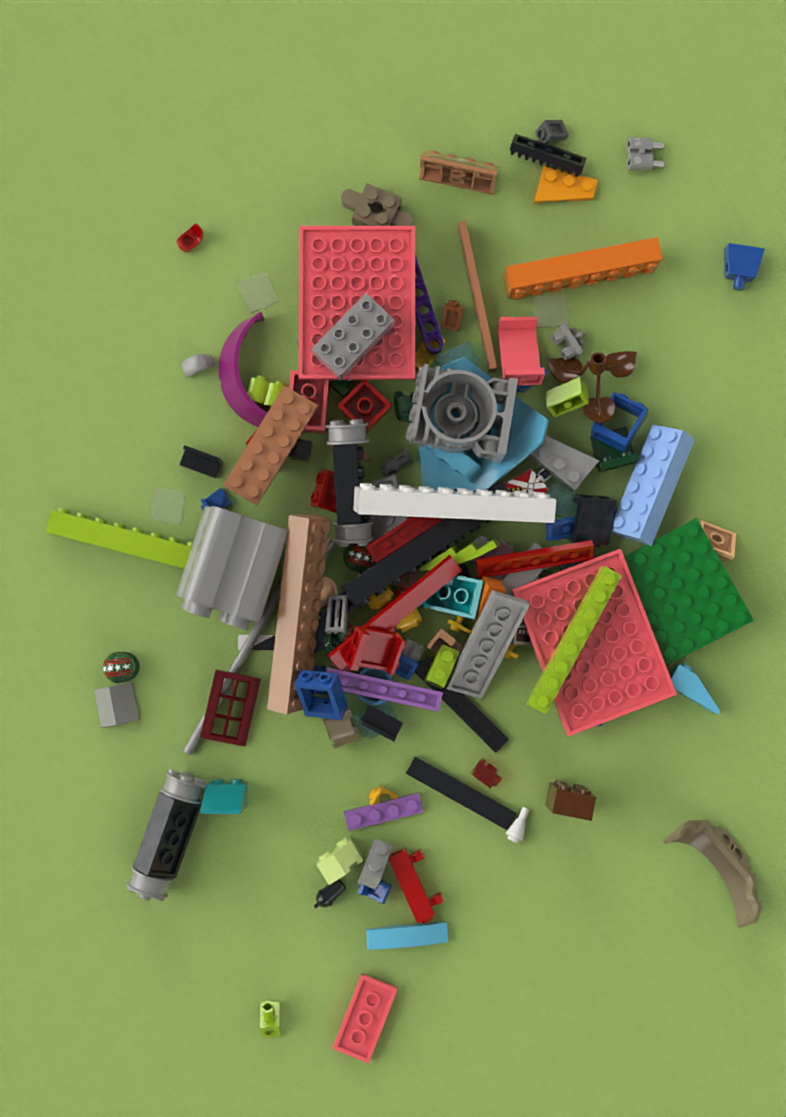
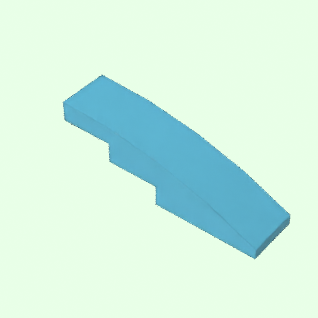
M445 921L428 924H397L366 929L368 950L405 948L448 942L447 922Z

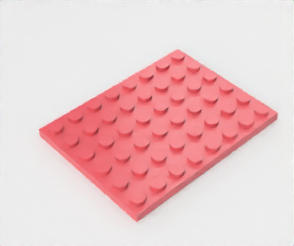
M299 226V380H339L312 354L311 349L365 293L395 320V326L342 380H415V226Z
M621 549L511 590L514 597L529 601L530 606L523 618V622L543 672L599 568L606 566L622 575L554 699V704L567 736L574 735L677 695Z

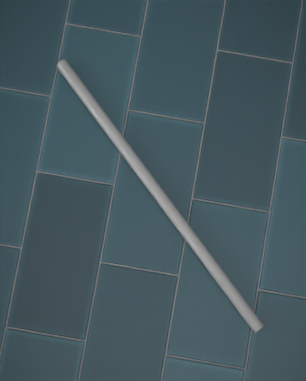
M282 578L264 608L260 623H255L228 672L238 673L279 602ZM224 678L221 694L228 692L234 680ZM220 698L218 708L224 698ZM205 713L183 749L189 755H192L201 739L200 734Z

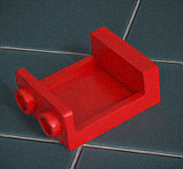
M356 626L345 662L351 670L358 671L360 666L384 670L389 675L394 676L395 670L399 667L401 653L405 650V640L396 632Z

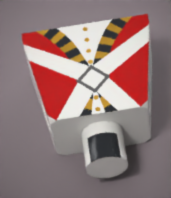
M545 468L537 474L532 469H529L507 482L505 486L512 494H514V491H526V493H531V495H533V492H546L548 488L544 482L551 475Z

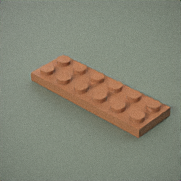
M284 385L223 486L258 506L317 410L318 405Z

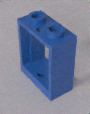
M613 392L610 398L615 406L638 417L626 438L603 427L604 423L595 422L591 428V437L625 453L645 421L648 408L640 402L630 400L624 394Z
M301 670L294 685L305 716L342 720L348 704L338 673ZM311 689L328 691L330 698L313 697Z

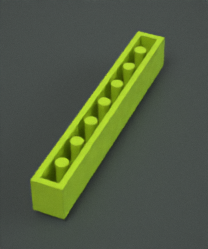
M58 508V511L51 510L46 528L47 533L185 569L193 545L191 542L184 545L180 544V539L169 537V540L161 539V534L151 532L150 535L143 534L144 530L132 527V531L127 530L123 524L114 522L113 526L106 524L107 520L95 518V521L89 520L88 515L77 513L76 516L70 515V510Z
M606 566L599 568L525 703L526 705L542 714H547L622 575Z

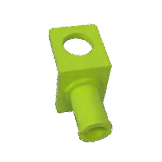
M265 1001L260 1003L259 1029L261 1037L281 1036L279 1002Z

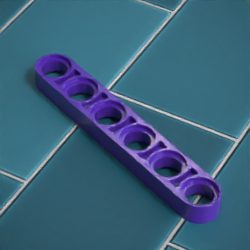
M415 255V273L418 276L415 279V289H421L423 292L422 296H415V316L427 352L436 355L442 351L444 343ZM420 306H426L429 312L427 314H421L418 311V308ZM430 323L434 326V330L428 332L424 329V325ZM431 341H437L440 344V347L438 349H432L429 346V343Z

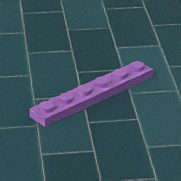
M327 667L326 672L338 673L344 692L439 712L443 692Z

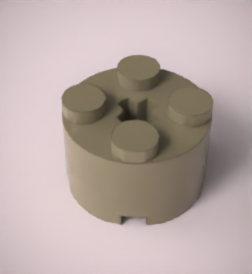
M347 707L342 720L323 719L329 739L335 742L332 744L334 749L352 743L359 737L356 725L351 724L350 719L353 716L349 707Z

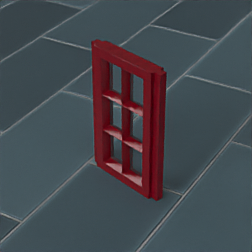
M215 669L200 738L246 746L261 678ZM224 678L235 680L232 695L221 694ZM239 681L249 683L246 699L235 696ZM220 698L230 700L227 715L217 713ZM234 701L244 702L241 718L231 716ZM215 717L226 719L223 734L212 733ZM230 720L240 722L237 737L226 735Z

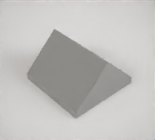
M133 682L94 690L101 728L140 720Z

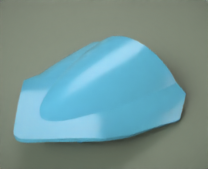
M465 357L441 367V370L445 371L447 368L469 371L480 376L486 382L492 379ZM447 386L446 393L439 396L433 402L430 409L431 423L437 430L438 428L433 420V411L438 400L450 393L451 386ZM468 389L467 397L470 398L471 391ZM515 396L507 451L499 464L492 463L490 459L477 457L472 449L465 452L451 453L438 448L432 449V446L429 445L421 447L418 443L423 486H429L434 488V490H438V487H448L450 489L468 488L473 490V492L476 489H490L543 444L549 420ZM498 403L497 412H500L501 404ZM452 411V412H451V415H452L453 417H455V418H459V417H460V415H459L458 412H456V411ZM492 426L490 433L492 436H496V428ZM474 427L469 433H467L464 436H461L460 439H464L471 435Z

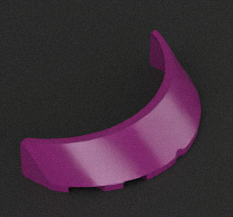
M262 312L244 320L232 331L222 348L218 366L221 390L226 401L238 416L256 427L260 426L267 412L256 405L247 394L240 378L238 359L241 343L247 336L250 326L255 322L265 320Z

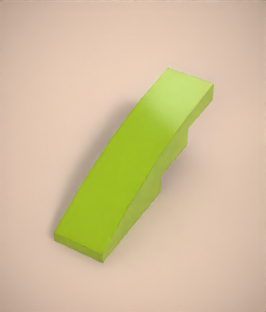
M496 537L481 547L474 541L460 551L456 545H453L442 554L434 557L427 564H423L420 569L421 571L431 570L448 555L457 564H461L496 548L500 543Z

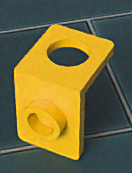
M380 784L377 789L374 787L368 796L371 799L369 802L371 806L380 802L382 794L390 795L391 799L398 798L395 793Z

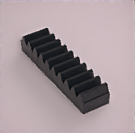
M516 133L510 147L511 155L517 152L519 158L522 155H525V160L532 157L533 163L538 159L539 165L546 162V166L549 167L553 164L554 170L561 167V172L567 169L569 175L575 172V177L582 173L586 162V157Z

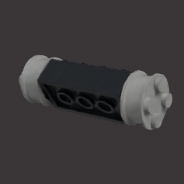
M352 419L350 423H344V420H333L330 422V425H325V428L329 430V441L326 444L333 445L337 522H333L332 526L335 527V539H333V542L338 543V547H347L351 543H357V546H367L370 541L375 540V537L372 536L371 528L374 520L364 519L367 514H358L353 510L355 486L360 487V483H362V479L365 477L364 466H361V460L364 457L363 446H360L359 443L369 442V439H366V426L368 423H363V419Z
M169 769L165 773L167 779L164 787H160L161 792L158 794L138 854L132 866L133 875L131 880L126 883V889L138 893L142 899L150 900V898L164 901L168 897L166 891L169 883H172L173 878L177 877L202 804L199 797L202 789L206 788V780L197 777L193 778L194 774L183 771L181 774L177 770Z

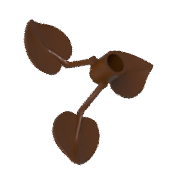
M623 351L611 353L607 356L596 352L592 354L591 360L587 361L583 369L581 362L576 358L564 360L563 357L549 358V369L555 379L562 383H567L572 379H576L577 375H583L589 367L592 374L597 375L596 398L588 399V405L585 404L583 406V413L595 422L605 423L613 417L615 404L609 397L600 398L601 374L604 371H610L615 377L629 376L634 371L637 352Z

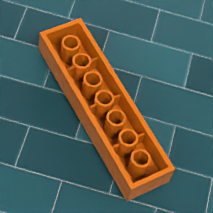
M655 237L507 266L503 278L508 299L518 300L524 298V295L529 294L539 296L545 291L554 293L561 291V288L565 287L575 289L580 287L581 284L595 285L601 280L611 282L616 280L617 277L631 278L637 273H643V275L651 274L661 263L663 257L659 239Z

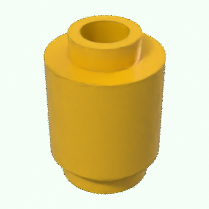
M389 585L384 587L386 591L377 597L373 594L369 597L370 601L368 604L372 611L376 608L378 610L393 601L391 597L394 594Z
M417 608L395 625L397 631L401 629L403 633L422 622Z

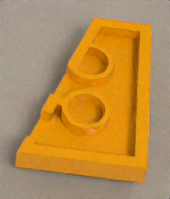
M543 166L533 204L567 200L570 202L593 200L598 180L582 175L575 177L574 173L569 175L566 171L561 172L559 169L554 170V168Z

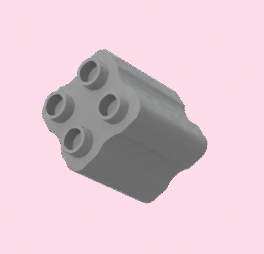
M205 506L176 596L184 599L181 609L205 618H210L212 609L220 610L218 620L244 630L248 629L250 620L260 623L286 543L288 531L219 507Z

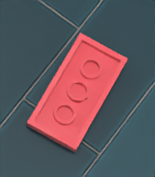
M361 973L332 1049L369 1063L398 987Z

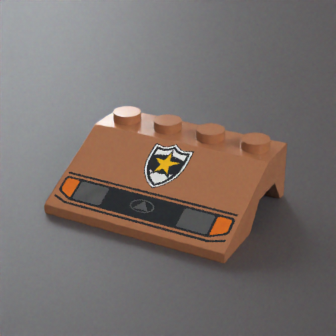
M434 150L424 151L420 159L421 171L419 179L490 195L493 194L498 173V166H495L493 163H479L471 158L460 159L453 154L446 156Z

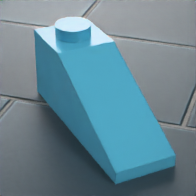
M684 663L682 665L675 664L669 674L675 691L710 712L719 715L720 710L698 676L692 672L693 668Z

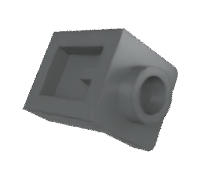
M544 120L535 131L538 141L548 144L550 141L566 140L569 136L563 120Z

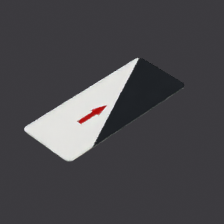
M238 635V650L242 648L248 635ZM260 635L252 650H274L275 635Z

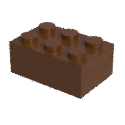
M555 780V783L549 782L545 806L554 814L592 821L596 797L591 793L592 791L585 788L586 786L574 784V787H570L566 782Z

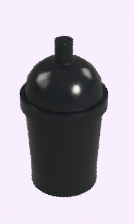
M338 879L320 889L316 895L317 903L314 907L317 909L319 906L324 908L332 906L333 902L347 889L344 883Z

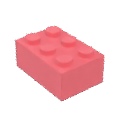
M291 370L290 389L318 405L317 410L303 432L326 434L325 425H327L330 380H299V371Z

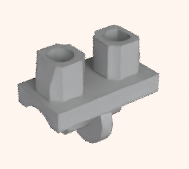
M564 323L551 336V340L555 345L564 342L566 348L560 351L564 360L578 358L584 352L581 348V345L584 344L581 339L585 334L584 331L577 332L575 328L569 329L566 323Z

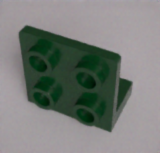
M627 427L611 430L625 438L629 434ZM590 436L595 459L599 460L597 463L599 473L635 464L639 461L638 453H634L631 443L626 452L622 453Z

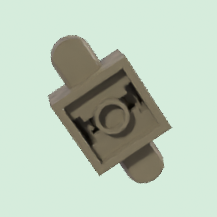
M366 183L362 194L351 189H346L342 193V206L354 211L352 225L412 226V216L400 210L402 197Z

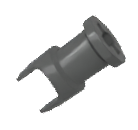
M404 447L396 456L389 457L386 463L380 467V470L384 477H389L401 471L403 466L409 462L412 463L414 460Z

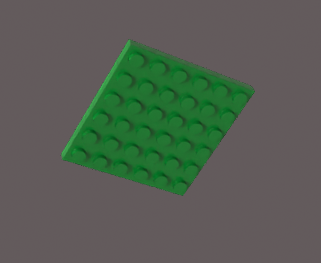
M697 517L655 539L652 546L644 545L624 556L665 665L754 621Z

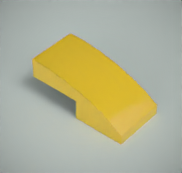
M424 341L415 354L416 371H419V367H423L424 363L430 367L438 355L427 352ZM431 341L429 346L432 349H438L440 344L437 341Z

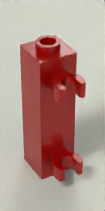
M405 847L390 854L388 860L416 922L424 924L431 921L432 917L435 916L432 906L443 903L444 899L441 892L428 898L413 863L424 859L423 852L420 849L409 855Z

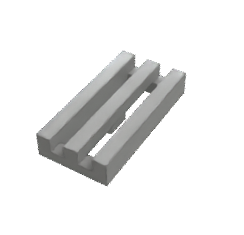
M346 595L328 596L325 628L327 634H331V632H334V634H338V632L346 634L349 600ZM333 600H336L334 627H331ZM341 600H343V602H342V615H341V627H339L340 606H341Z

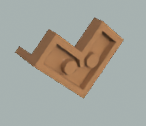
M439 628L426 647L435 654L441 644L459 651L460 653L454 664L455 667L464 646L443 629Z

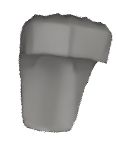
M194 355L182 362V371L187 377H191L213 367L215 362L211 355Z

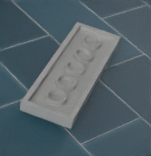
M492 590L446 683V689L482 699L530 606L529 601Z

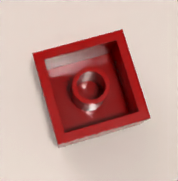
M362 380L338 404V409L349 420L363 419V423H368L366 426L367 435L392 409V404L367 380Z

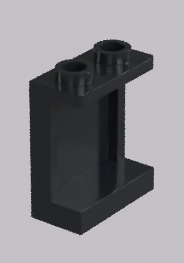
M574 494L572 501L578 504L572 537L566 539L572 543L592 540L596 548H600L601 545H609L617 500L608 496Z

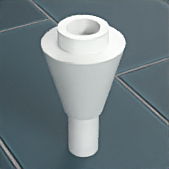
M522 807L519 817L516 818L505 833L508 835V840L517 844L519 841L523 842L525 820L530 811L529 809Z

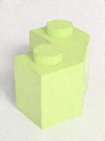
M346 837L336 843L337 847H335L332 853L327 851L318 857L319 861H317L316 865L328 885L351 871L350 868L363 861V855L352 838L348 840Z

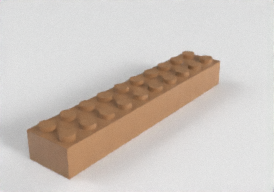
M313 514L289 515L268 710L283 714L303 710L294 684L301 670L312 671L314 666L313 657L317 644L316 631L319 626L318 614L321 608L320 597L323 589V572L326 566L325 554L328 549L327 536L330 530V517Z

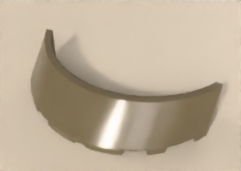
M689 820L682 823L663 840L665 844L680 842L692 846L710 860L722 876L729 890L735 909L736 924L739 928L758 921L762 911V901L758 899L756 888L758 880L756 874L751 873L748 866V857L728 832L720 826L715 827L711 825L710 821Z

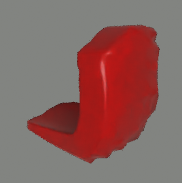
M195 223L177 238L176 242L179 249L187 253L195 248L203 240V230Z

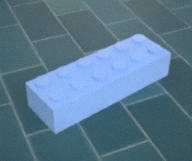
M652 424L640 453L639 461L635 465L613 519L611 532L621 538L652 546L695 439L683 430Z

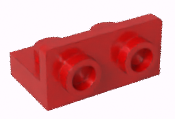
M320 470L316 476L317 484L315 491L311 494V506L337 513L334 472Z

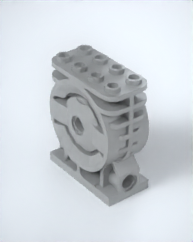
M424 363L423 367H419L415 384L418 385H416L412 402L415 404H413L409 415V421H412V423L407 428L405 439L409 440L408 444L411 445L419 443L421 447L429 445L432 446V449L438 448L451 453L465 452L472 449L477 457L490 459L492 463L499 464L507 451L518 379L510 378L509 380L492 378L486 382L480 376L469 371L451 370L450 368H447L445 371L440 370V366L430 368L428 364ZM447 386H451L450 393L438 400L433 411V420L438 428L437 430L431 423L430 409L433 402L439 396L446 393ZM468 389L471 391L470 398L467 397ZM497 403L501 404L500 412H497ZM477 406L479 411V423L476 430L468 437L460 439L461 436H464L467 433H469L474 427L477 420ZM452 411L458 412L459 415H460V417H459V418L453 417V416L451 415V412H452ZM492 425L496 428V436L487 435Z

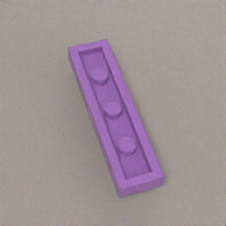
M419 792L375 803L372 806L366 805L346 810L344 815L348 831L424 811Z

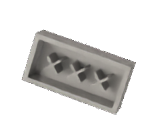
M365 293L311 349L312 354L341 381L395 326V320Z

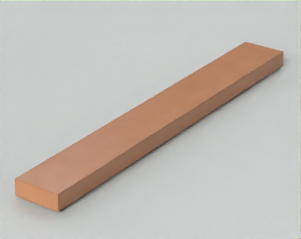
M466 220L459 221L458 232L489 373L496 372L497 364Z

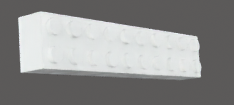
M360 483V487L355 486L353 510L358 514L554 523L556 499L551 498L550 494H545V492H533V495H531V493H526V491H514V494H512V492H507L506 490H495V493H493V491H488L487 489H476V492H473V490L468 488H457V491H454V489L448 487H438V490H434V488L429 486H419V489H415L409 485H399V488H395L389 484H380L379 488L369 483Z

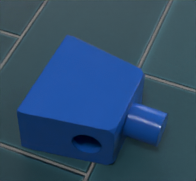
M728 243L724 248V275L726 279L734 280V290L743 291L745 289V282H752L756 278L765 248Z

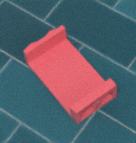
M500 317L497 330L504 380L515 378L518 379L517 385H542L545 372L544 368H540L536 336L538 317Z

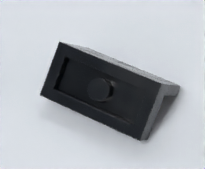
M184 445L183 449L185 451L179 465L216 479L223 461L216 456Z
M368 705L360 720L361 725L393 742L403 725V722L371 705Z

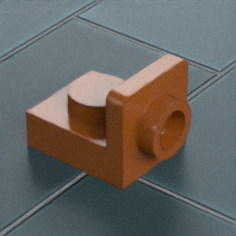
M448 300V302H444L440 328L459 331L463 305L459 304V301Z

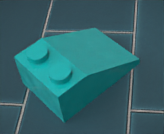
M456 575L424 601L421 607L476 620L485 581Z
M212 779V782L206 785L200 814H241L247 807V783H243L242 779H232L231 783H223V779Z

